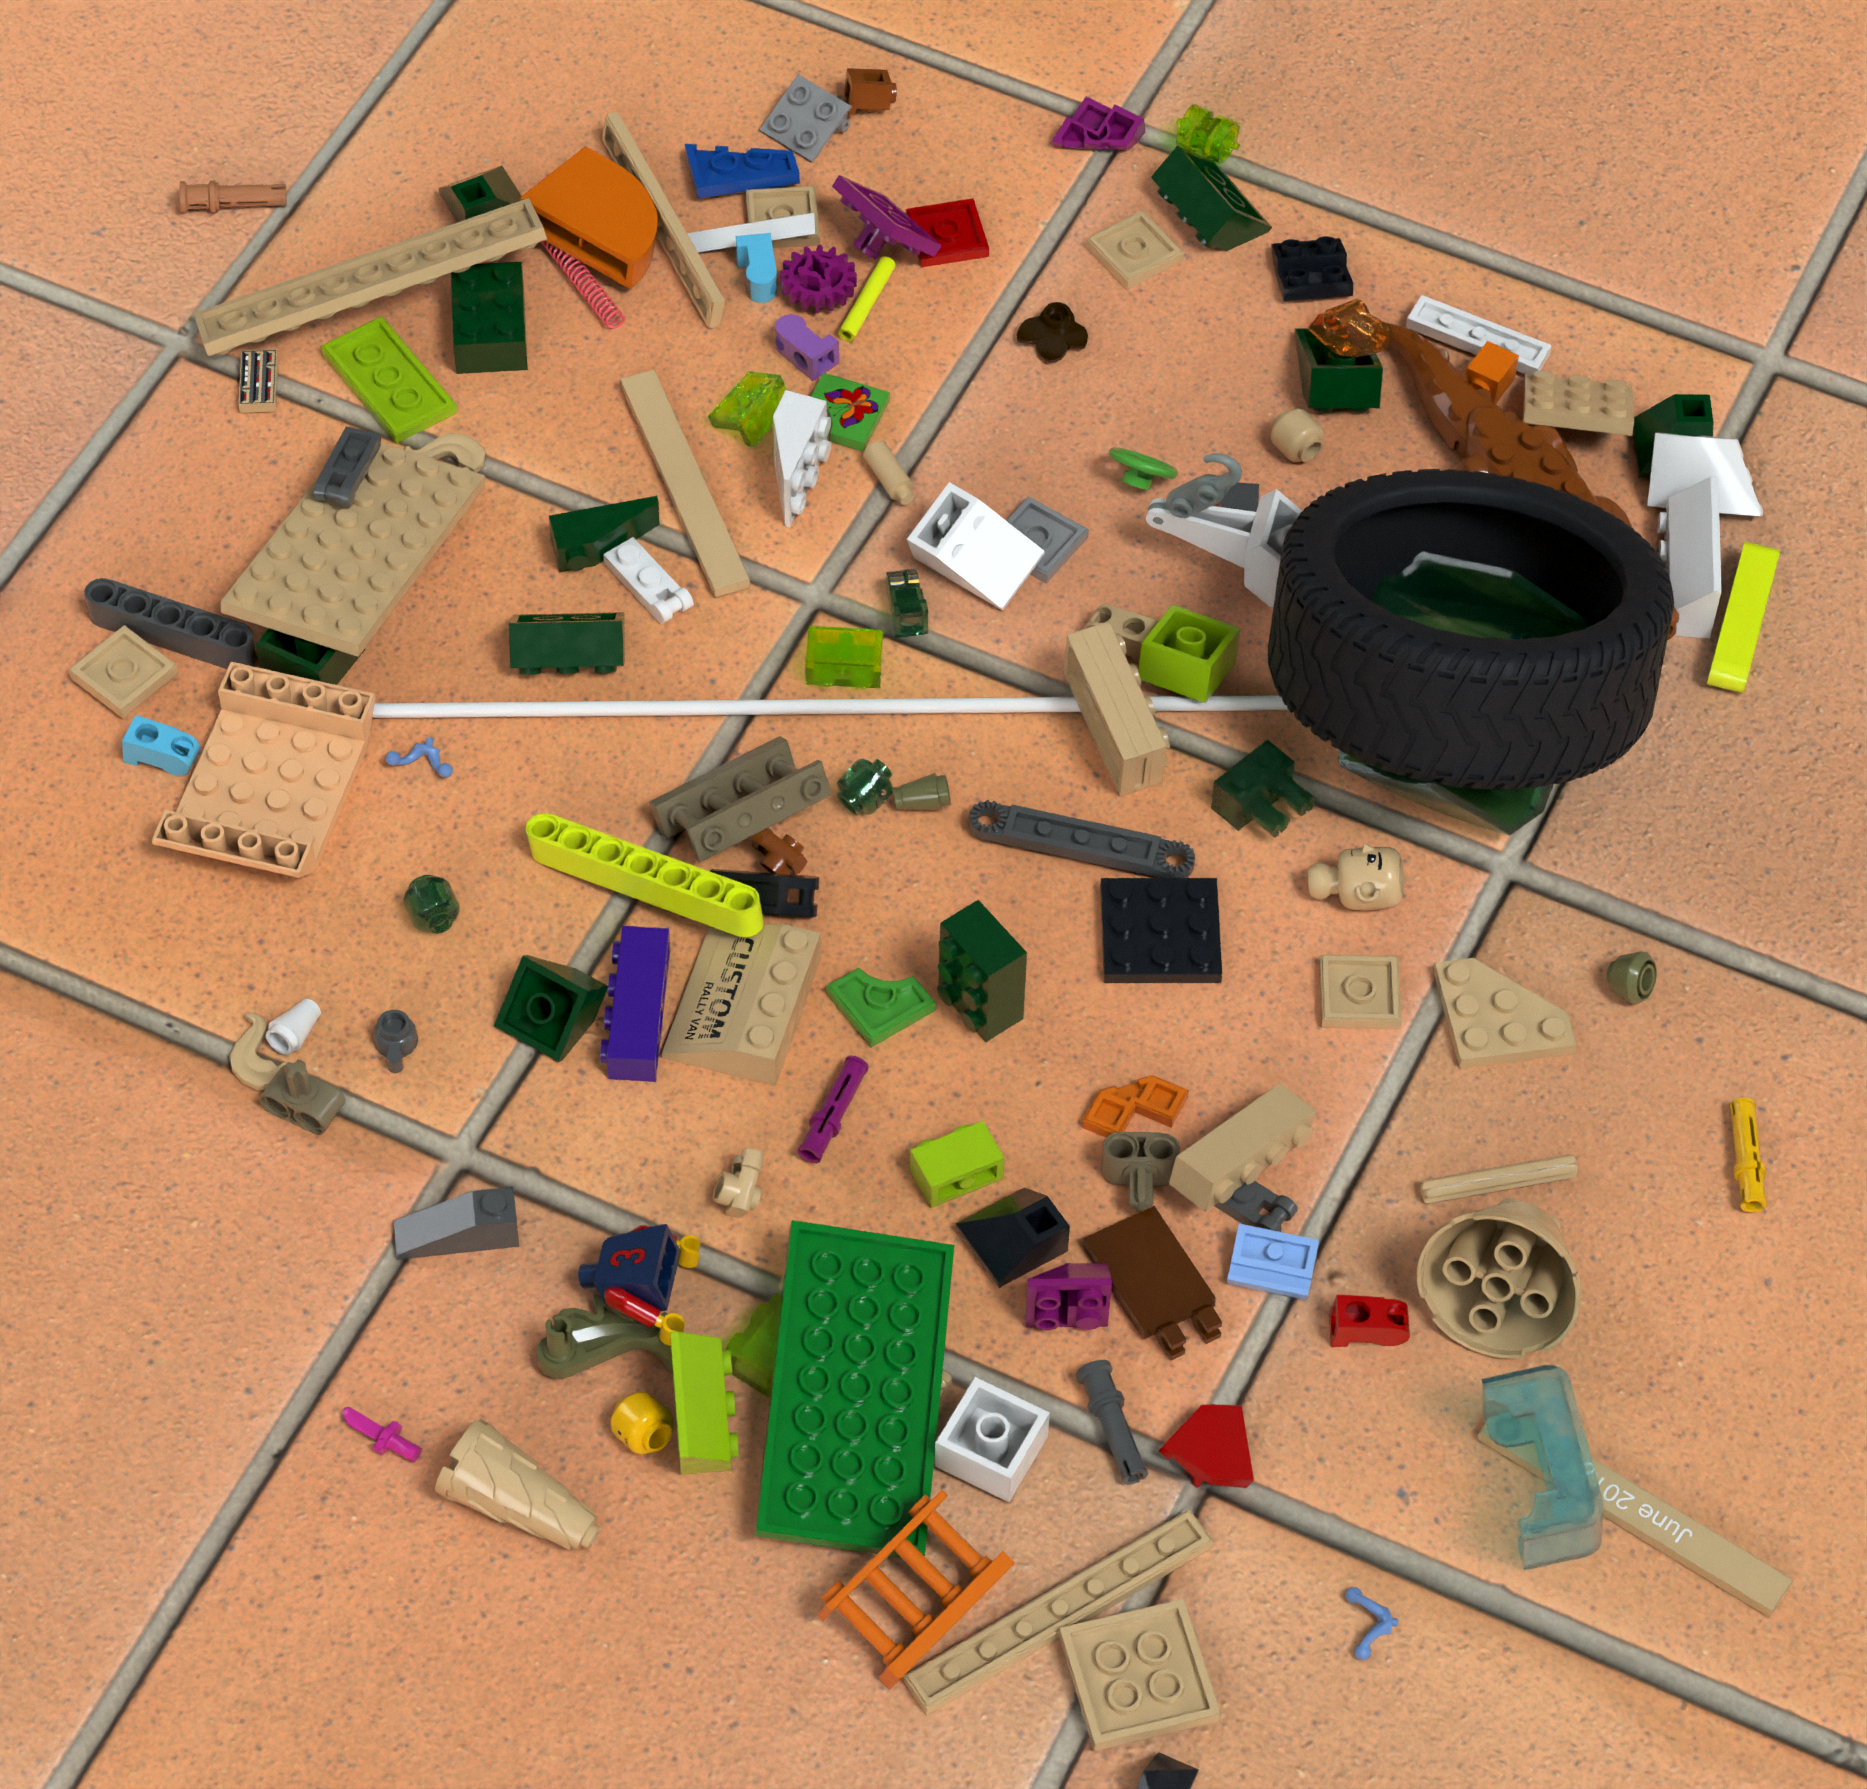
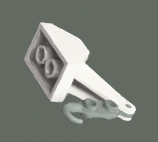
M1220 453L1209 454L1203 459L1205 463L1217 462L1223 464L1228 468L1229 472L1219 476L1204 474L1170 491L1167 499H1153L1147 511L1146 522L1153 528L1170 533L1244 568V586L1269 607H1274L1283 543L1287 532L1303 511L1277 489L1261 496L1256 512L1213 506L1221 502L1229 489L1240 481L1242 469L1240 464L1228 455Z

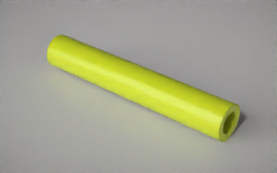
M883 256L874 268L838 331V335L844 341L851 342L855 339L896 267L893 259Z

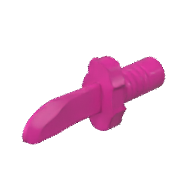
M351 1407L343 1409L344 1420L349 1426L377 1441L373 1447V1451L383 1455L390 1449L413 1463L420 1457L422 1448L399 1435L402 1426L398 1422L392 1421L390 1425L384 1428Z

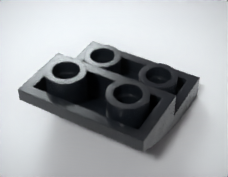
M1323 236L1310 241L1288 239L1282 243L1271 244L1275 273L1283 301L1353 296L1354 283L1347 269V253L1340 238Z

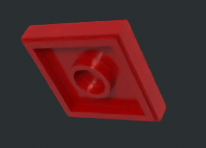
M974 198L906 209V214L942 245L935 257L922 251L917 255L921 268L989 257V245Z

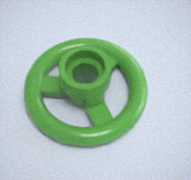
M1113 447L1109 450V456L1113 460L1129 466V469L1124 472L1122 481L1134 487L1149 490L1154 475L1167 479H1174L1178 475L1177 469L1173 466L1144 454L1118 447Z

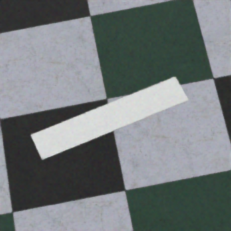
M814 213L687 234L699 253L736 247V236L771 233L773 241L815 234Z

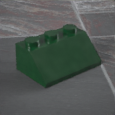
M1176 146L1151 176L1160 187L1157 191L1158 194L1168 203L1174 204L1179 209L1176 212L1177 216L1187 225L1193 226L1198 231L1195 235L1196 238L1210 249L1215 246L1228 251L1262 236L1272 229V226L1216 162Z
M624 612L512 615L509 622L510 668H519V674L527 675L542 673V668L557 667V673L561 674L578 673L579 667L594 666V672L597 673L616 672L617 666H624L625 662Z

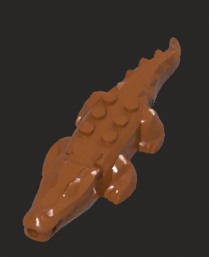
M1391 323L1381 324L1376 327L1375 338L1377 341L1393 348L1405 360L1423 406L1439 434L1452 451L1456 450L1464 458L1455 470L1493 473L1498 476H1510L1529 482L1540 483L1591 502L1632 527L1624 510L1614 501L1606 497L1594 496L1578 474L1577 465L1568 451L1564 439L1553 426L1536 424L1530 426L1517 418L1513 411L1503 410L1492 401L1491 394L1487 389L1476 390L1468 383L1466 372L1463 369L1454 368L1446 349L1438 348L1420 334ZM1675 607L1673 608L1668 640L1676 634V623L1679 621V613Z

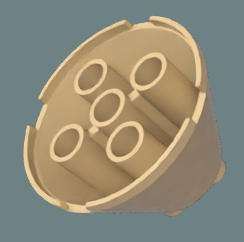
M1506 1198L1497 1205L1458 1216L1439 1227L1426 1242L1417 1266L1418 1291L1420 1297L1425 1298L1434 1316L1432 1319L1437 1326L1462 1346L1472 1351L1498 1358H1523L1525 1353L1541 1349L1547 1351L1562 1341L1572 1329L1581 1306L1582 1289L1578 1271L1561 1235L1559 1220L1538 1206L1517 1201L1513 1198Z

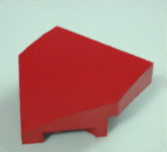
M1201 1405L1159 1450L1167 1460L1173 1457L1192 1475V1483L1197 1488L1204 1481L1211 1485L1247 1488L1254 1481L1242 1406Z

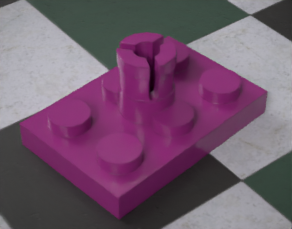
M838 175L832 187L842 195L841 203L856 212H861L859 218L865 223L858 238L852 243L858 250L864 249L863 254L877 259L886 242L892 245L901 242L905 249L915 255H919L922 251L935 257L942 245L887 196Z

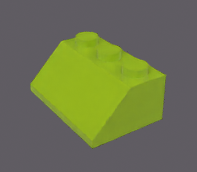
M670 1332L681 1475L731 1471V1458H739L737 1432L729 1433L728 1417L736 1416L734 1391L725 1392L724 1376L732 1375L730 1350H722V1342L719 1337L685 1332Z

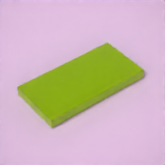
M382 316L321 345V353L396 444L458 413L457 404Z

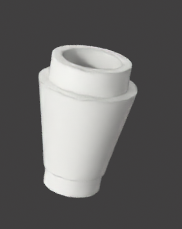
M303 999L300 1003L271 1021L268 1026L269 1030L266 1032V1039L270 1046L277 1052L285 1055L298 1051L321 1015L319 1006L310 999Z

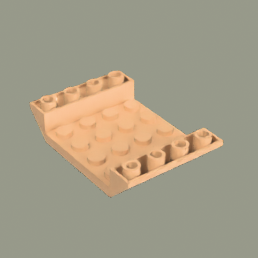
M230 662L218 689L221 711L176 812L164 810L152 837V844L301 878L317 870L367 751L376 699L375 693Z

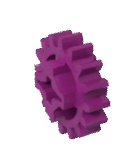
M818 245L816 251H811L810 248L805 246L804 254L800 255L799 253L792 252L791 261L784 260L783 270L780 271V285H782L783 296L789 295V303L791 305L801 302V310L805 311L809 306H813L815 313H819L821 307L826 306L831 312L834 311V303L844 306L846 305V297L853 298L854 287H857V273L855 272L854 262H848V255L846 253L837 256L835 247L826 252L823 251L822 245Z

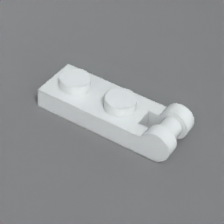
M634 537L603 554L604 564L660 624L672 619V614L678 610L684 612L694 606L693 599L687 589L681 588Z

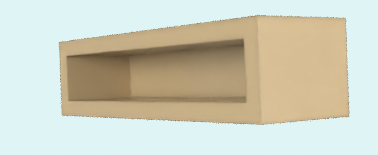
M1281 1083L1277 1084L1178 1154L1169 1184L1204 1212L1218 1202L1225 1203L1236 1189L1245 1183L1247 1185L1253 1183L1261 1171L1270 1165H1278L1290 1150L1296 1146L1300 1148L1309 1141L1313 1134L1311 1126L1316 1110Z

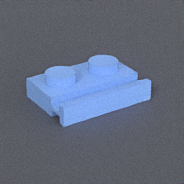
M1239 1224L1227 1284L1308 1300L1319 1240Z

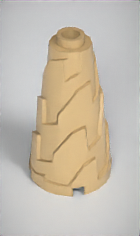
M481 1418L480 1420H475L460 1438L449 1455L453 1458L449 1468L443 1466L435 1484V1492L446 1499L466 1505L500 1523L508 1522L537 1537L547 1538L569 1550L571 1548L580 1550L582 1546L589 1549L601 1531V1527L596 1524L598 1518L593 1515L595 1511L571 1495L565 1486L539 1468L536 1460L504 1438L490 1423Z

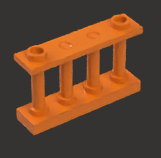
M943 1490L932 1500L925 1494L908 1512L913 1519L845 1586L840 1581H837L821 1598L826 1604L817 1615L822 1622L837 1609L885 1657L882 1662L887 1668L878 1678L889 1689L1015 1564L1004 1551L993 1561L987 1555L983 1558L936 1511L948 1496ZM923 1522L971 1570L969 1575L974 1580L965 1590L958 1584L954 1587L907 1539ZM894 1551L943 1599L940 1603L946 1609L936 1619L930 1613L926 1616L878 1568ZM864 1580L914 1628L911 1632L917 1638L907 1648L901 1642L896 1645L849 1597Z

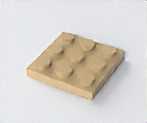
M1546 371L1525 374L1523 385V422L1632 436L1634 427L1632 386H1627L1625 382L1614 379L1606 380L1605 383L1593 382L1588 377L1580 375L1570 376L1569 379L1559 378Z
M1184 1599L1059 1628L1060 1641L1094 1751L1220 1721L1221 1712Z

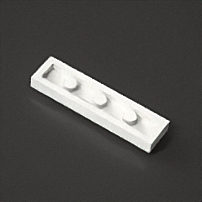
M1421 295L1409 314L1406 328L1475 355L1478 354L1487 341H1490L1519 355L1516 371L1524 374H1533L1536 371H1541L1551 352L1552 345L1423 295Z

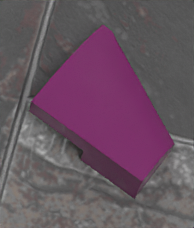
M1086 96L1073 117L1067 116L1052 139V145L1065 148L1128 150L1144 135V118L1116 104L1111 109Z

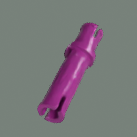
M851 1055L846 1057L844 1065L831 1086L820 1110L814 1112L809 1120L810 1129L797 1151L803 1160L814 1164L820 1163L831 1138L839 1134L841 1130L840 1121L869 1068L863 1059Z

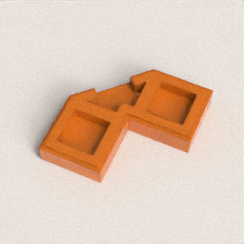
M1154 1075L1137 1079V1083L1120 1088L1112 1086L1099 1090L1083 1119L1082 1128L1107 1138L1108 1135L1114 1132H1125L1135 1113L1172 1128L1188 1098L1189 1090Z

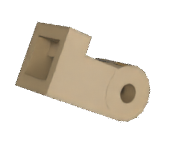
M1100 605L1084 628H1090L1109 621L1114 633L1122 635L1126 645V655L1131 656L1132 663L1139 665L1142 642L1159 620L1116 606Z

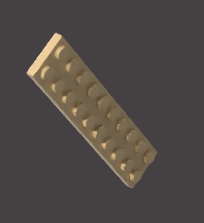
M527 198L193 314L207 355L226 354L239 345L248 342H261L271 334L283 330L292 331L298 329L303 323L315 319L330 318L336 312L350 307L358 308L365 306L370 300L384 295H397L405 288L416 284L432 283L438 277L451 272H464L474 264L486 260L495 261L501 259L506 253L518 249L526 250L533 248L539 242L547 240V237L530 199Z

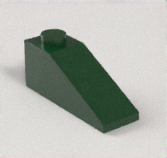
M657 496L550 515V538L559 573L596 566L604 561V553L632 537L637 540L660 525Z

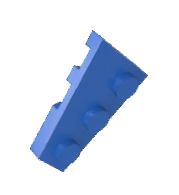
M685 144V155L697 198L716 197L718 195L746 192V190L783 187L800 183V173L793 151L751 148L746 153L729 152L728 146H715V151L697 150V144Z

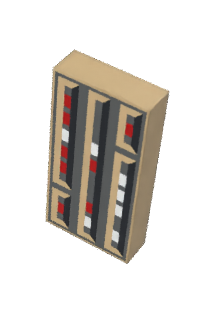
M277 349L241 350L240 413L276 412Z

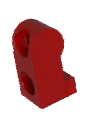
M1336 1295L1329 1313L1331 1347H1347L1349 1342L1397 1346L1409 1340L1408 1305L1405 1302L1385 1299L1384 1297Z

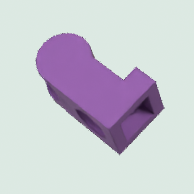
M784 315L776 321V348L778 352L812 381L839 364V341L829 334L823 339L806 327L805 320L798 315Z

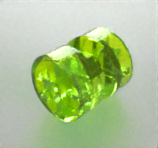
M1191 105L1183 118H1178L1176 121V125H1179L1176 145L1193 153L1202 150L1203 157L1219 164H1223L1233 149L1238 150L1240 146L1236 142L1240 129L1239 123L1222 115L1214 118L1213 111L1199 105Z

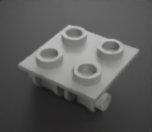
M798 74L759 130L813 163L834 132L841 131L844 133L848 130L850 120L847 119V114L852 106Z

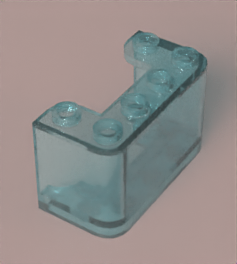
M1542 1365L1481 1379L1483 1416L1491 1440L1505 1448L1534 1443L1547 1489L1545 1492L1534 1494L1532 1512L1527 1517L1518 1519L1521 1533L1518 1539V1547L1523 1569L1529 1570L1594 1554L1600 1548L1602 1542L1603 1499L1568 1374L1558 1366Z

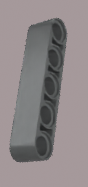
M106 578L95 579L85 588L84 593L91 622L98 627L116 632L125 625L149 644L228 669L230 662L254 666L257 656L251 628L244 623Z

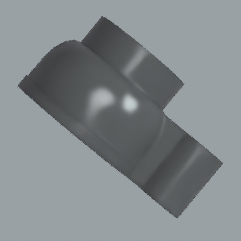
M388 1010L379 1017L374 1028L373 1039L376 1050L386 1057L388 1070L396 1074L403 1070L402 1058L411 1054L417 1047L418 1034L415 1024L406 1013L400 1010Z

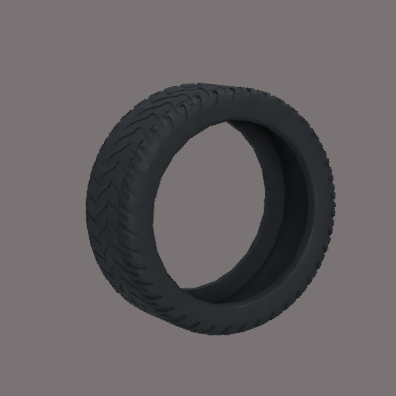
M1420 469L1418 472H1412V470L1392 472V475L1387 476L1386 473L1369 476L1367 481L1357 479L1356 481L1348 482L1344 488L1338 486L1326 492L1325 496H1319L1317 500L1312 501L1300 513L1287 532L1281 550L1268 642V665L1277 693L1282 697L1284 705H1287V709L1291 713L1294 712V717L1306 728L1311 726V732L1320 737L1321 740L1325 742L1328 740L1332 741L1331 746L1347 755L1351 752L1356 755L1355 759L1375 766V764H1378L1385 771L1398 775L1406 774L1409 778L1431 783L1435 781L1442 785L1466 786L1474 789H1522L1523 787L1536 788L1549 786L1550 784H1560L1593 774L1599 769L1614 763L1617 759L1624 756L1645 732L1653 716L1674 608L1672 585L1663 561L1646 539L1642 538L1631 526L1625 524L1624 521L1615 517V515L1575 495L1520 478L1498 476L1497 474L1478 471ZM1432 612L1468 615L1502 622L1542 638L1501 639L1474 637L1435 629L1396 614Z

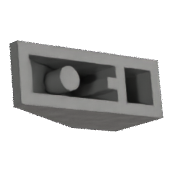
M513 1187L471 1191L394 1220L397 1260L519 1247Z

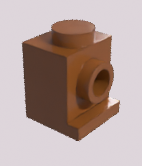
M847 68L843 100L852 106L848 115H855L856 109H861L865 112L890 110V103L896 102L897 87L896 83L891 82L887 70Z

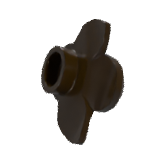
M1053 302L1044 308L1040 316L1028 318L1020 325L1017 331V342L1036 344V351L1039 357L1047 363H1053L1061 360L1066 355L1069 347L1085 349L1088 342V333L1085 327L1075 322L1074 314L1069 306L1061 302Z

